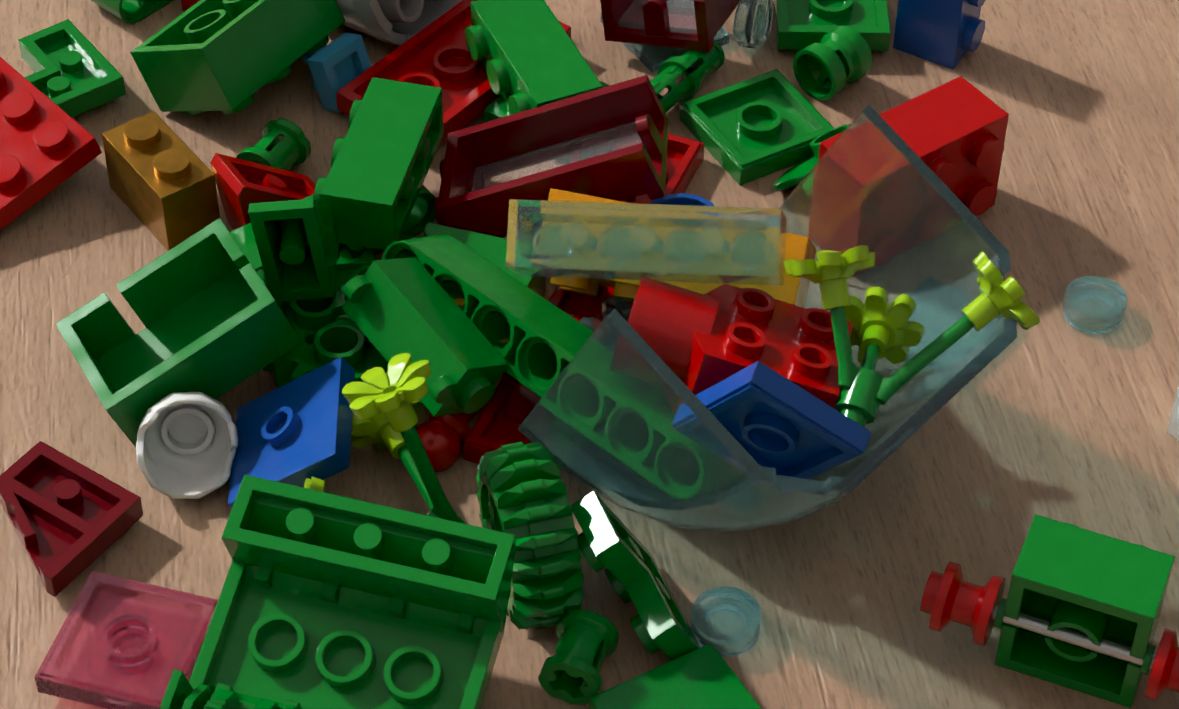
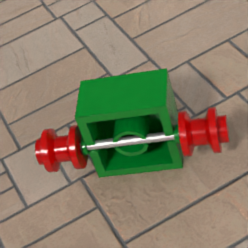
M1035 514L1011 576L1007 599L1002 598L1005 578L994 575L984 586L963 580L961 564L950 561L943 574L932 571L929 575L920 605V611L931 614L929 629L941 632L950 621L971 627L973 642L982 646L987 644L993 626L1001 629L995 665L1129 708H1132L1142 675H1148L1149 669L1152 670L1145 692L1146 698L1156 700L1166 689L1179 693V645L1176 631L1165 628L1156 655H1154L1156 646L1152 645L1175 556Z

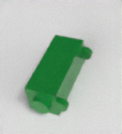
M416 257L373 260L364 275H357L345 284L343 293L348 299L342 309L388 363L393 356L401 353H409L412 363L420 360H429L432 374L425 379L428 393L420 401L434 417L464 412L466 414L474 413L491 400L496 390L494 384L509 363Z

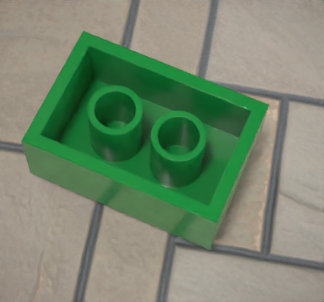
M200 0L130 53L161 112L186 111L188 115H196L204 111H222L223 114L227 115L248 107L254 101L253 94L265 84L276 82L287 76L292 71L290 64L300 56L325 46L329 41L327 35L345 22V19L336 0Z

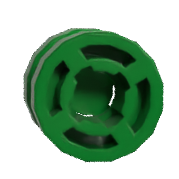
M841 25L825 34L820 43L810 44L797 52L793 59V70L796 80L807 95L815 100L826 101L840 93L846 83H854L867 75L872 68L873 58L871 49L862 35L849 26Z

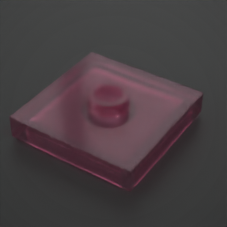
M92 571L35 675L38 692L106 709H160L173 669L183 671L187 680H190L218 600Z

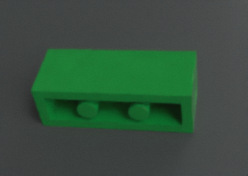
M477 0L471 2V26L465 29L468 51L474 61L480 60L486 68L493 92L496 95H503L509 105L510 115L603 88V85L544 0Z
M372 77L363 99L354 100L349 115L348 132L345 138L338 137L332 151L329 174L327 177H319L313 199H329L339 243L386 250L391 243L400 241L444 134L442 88Z

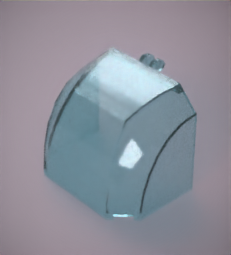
M870 105L857 115L763 226L764 229L809 237L816 248L815 260L817 261L818 251L833 250L843 254L848 249L856 246H869V252H875V266L858 270L851 278L847 279L849 296H856L865 304L866 290L870 287H881L887 292L889 304H892L895 298L902 294L909 295L914 299L917 306L908 321L918 322L923 325L924 336L917 346L909 347L910 353L903 362L893 364L885 357L878 360L875 372L884 377L891 376L949 327L964 317L961 310L980 295L979 284L976 281L979 276L972 261L981 251L999 269L1003 276V281H1005L1004 275L1011 270L1009 251ZM811 281L805 305L806 309H823L820 286ZM609 297L601 303L602 315L604 317L602 322L594 317H584L579 321L594 332L518 427V430L532 443L540 442L553 454L554 462L559 468L620 508L677 528L723 532H741L786 524L810 517L841 502L1017 338L1016 321L1011 318H1001L998 315L979 332L972 328L900 387L885 405H880L875 421L871 424H865L864 427L871 431L865 453L810 479L776 475V468L760 466L630 326L627 321L632 307L619 297ZM858 345L851 346L853 362L856 366L860 367L861 363L858 362L859 347Z

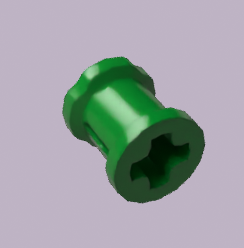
M279 118L269 121L264 126L262 138L254 147L243 149L236 158L288 171L292 166L306 161L311 153V145L299 126L292 121Z
M574 609L565 612L560 618L556 630V635L559 639L553 656L546 658L538 680L541 687L550 696L572 705H585L589 703L590 697L599 692L602 684L599 675L604 659L615 652L619 642V633L616 627L602 615L588 610Z

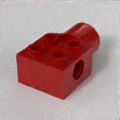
M642 276L614 366L664 381L679 411H681L684 401L757 361L833 408L840 391L838 387V361L829 311L820 308L806 309L783 302L756 288H738L729 284H723L706 294H701ZM847 321L849 336L851 337L853 323Z

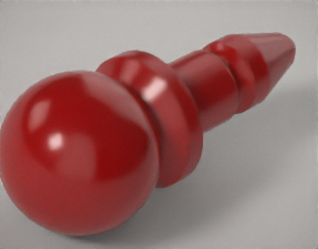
M464 412L437 417L430 413L429 421L416 427L435 472L445 471L457 461L460 455L461 444L465 442L471 432L468 422L474 413L466 414Z

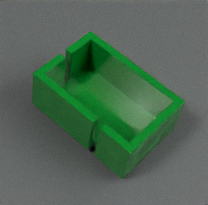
M220 218L116 284L120 293L146 327L136 334L105 292L55 324L105 410L135 447L138 428L147 409L173 392H202L217 399L302 343L277 302Z

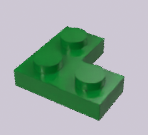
M69 19L18 39L21 57L35 71V73L25 78L70 117L96 109L107 102L126 95L123 76Z
M594 491L572 504L573 513L583 531L577 535L579 550L594 571L599 572L604 569L611 585L625 603L632 600L638 614L631 617L630 622L647 650L654 654L662 649L671 660H674L700 648L651 553Z

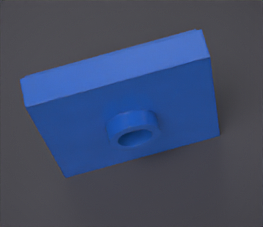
M342 357L237 408L235 425L237 428L238 447L231 468L228 506L230 508L233 507L244 474L304 488L306 478L311 479L313 476L324 480L350 467L353 412L349 407L350 404L342 394V389L346 384L354 382L355 370Z
M759 361L684 401L677 422L685 429L783 489H788L865 453L871 431Z

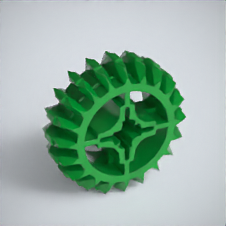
M516 442L502 445L501 448L485 452L484 456H481L477 467L478 474L476 480L478 485L477 498L480 506L479 517L482 522V528L513 534L517 540L507 615L510 616L511 622L519 630L536 627L538 630L556 626L565 612L574 609L580 610L581 601L584 596L581 585L584 577L580 563L582 556L577 540L578 531L573 520V508L570 506L567 497L566 484L562 482L560 468L554 462L553 454L540 442L529 444Z

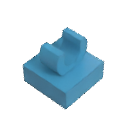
M344 33L329 45H325L303 57L304 63L309 65L314 80L312 86L314 90L318 91L324 110L339 113L340 111L337 110L336 92L371 67L362 36L359 34Z

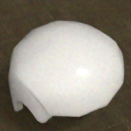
M173 392L148 408L141 420L136 441L138 465L153 489L172 499H200L222 487L230 478L233 460L238 447L237 428L232 422L231 414L222 402L202 392Z

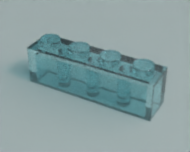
M509 199L505 267L519 276L641 280L642 276H646L659 281L784 286L783 261H785L787 219L780 208Z

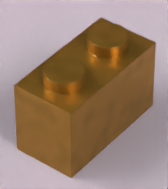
M155 111L131 119L122 125L101 133L110 188L167 251L220 218L215 174Z

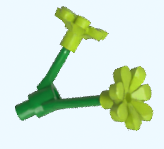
M856 246L848 249L843 254L833 250L818 251V261L814 259L783 261L787 275L804 277L820 286L823 310H830L838 361V387L841 391L835 409L865 427V424H871L875 421L880 405H885L900 387L972 328L979 332L998 315L1001 318H1011L1017 321L1024 330H1028L1040 323L1037 314L1026 303L1019 300L1026 295L1021 285L1013 277H1008L1003 281V276L999 269L981 251L972 261L979 276L976 281L979 284L980 295L961 310L964 317L949 327L891 376L884 377L875 372L878 360L885 357L893 364L903 362L910 353L909 347L917 346L922 340L924 327L918 322L908 321L917 306L914 299L909 295H899L892 304L888 303L887 292L881 287H870L866 290L865 304L856 296H849L847 279L851 278L858 270L874 267L875 252H869V246ZM847 321L853 323L851 337L849 336ZM858 345L859 347L858 362L861 363L860 367L856 366L853 362L851 346Z
M409 353L397 354L390 359L387 372L382 367H374L361 375L363 382L355 381L346 384L342 389V394L350 404L349 407L353 412L352 445L359 449L372 444L378 450L387 447L392 457L401 459L428 505L430 511L426 515L467 524L454 511L446 498L416 430V427L419 426L417 415L425 408V405L420 400L428 393L425 379L432 374L429 360H420L412 363ZM313 476L311 479L306 478L304 488L324 492L325 480Z

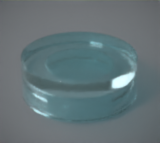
M773 0L739 1L733 26L734 38L738 46L757 50L764 47L769 38L773 23Z
M1083 276L1073 280L1067 286L1062 313L1065 320L1071 326L1089 334L1109 333L1116 330L1124 320L1127 295L1119 284L1108 278Z
M715 587L703 592L694 601L691 611V630L700 647L712 643L721 656H733L746 652L757 642L760 633L761 610L757 601L749 593L735 587Z

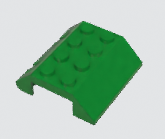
M244 474L221 537L232 558L222 591L190 680H187L183 671L173 669L160 709H481L505 630L517 542L515 535Z

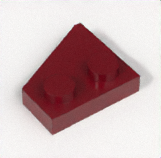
M39 441L0 475V503L47 593L54 597L143 516L141 497L42 441Z

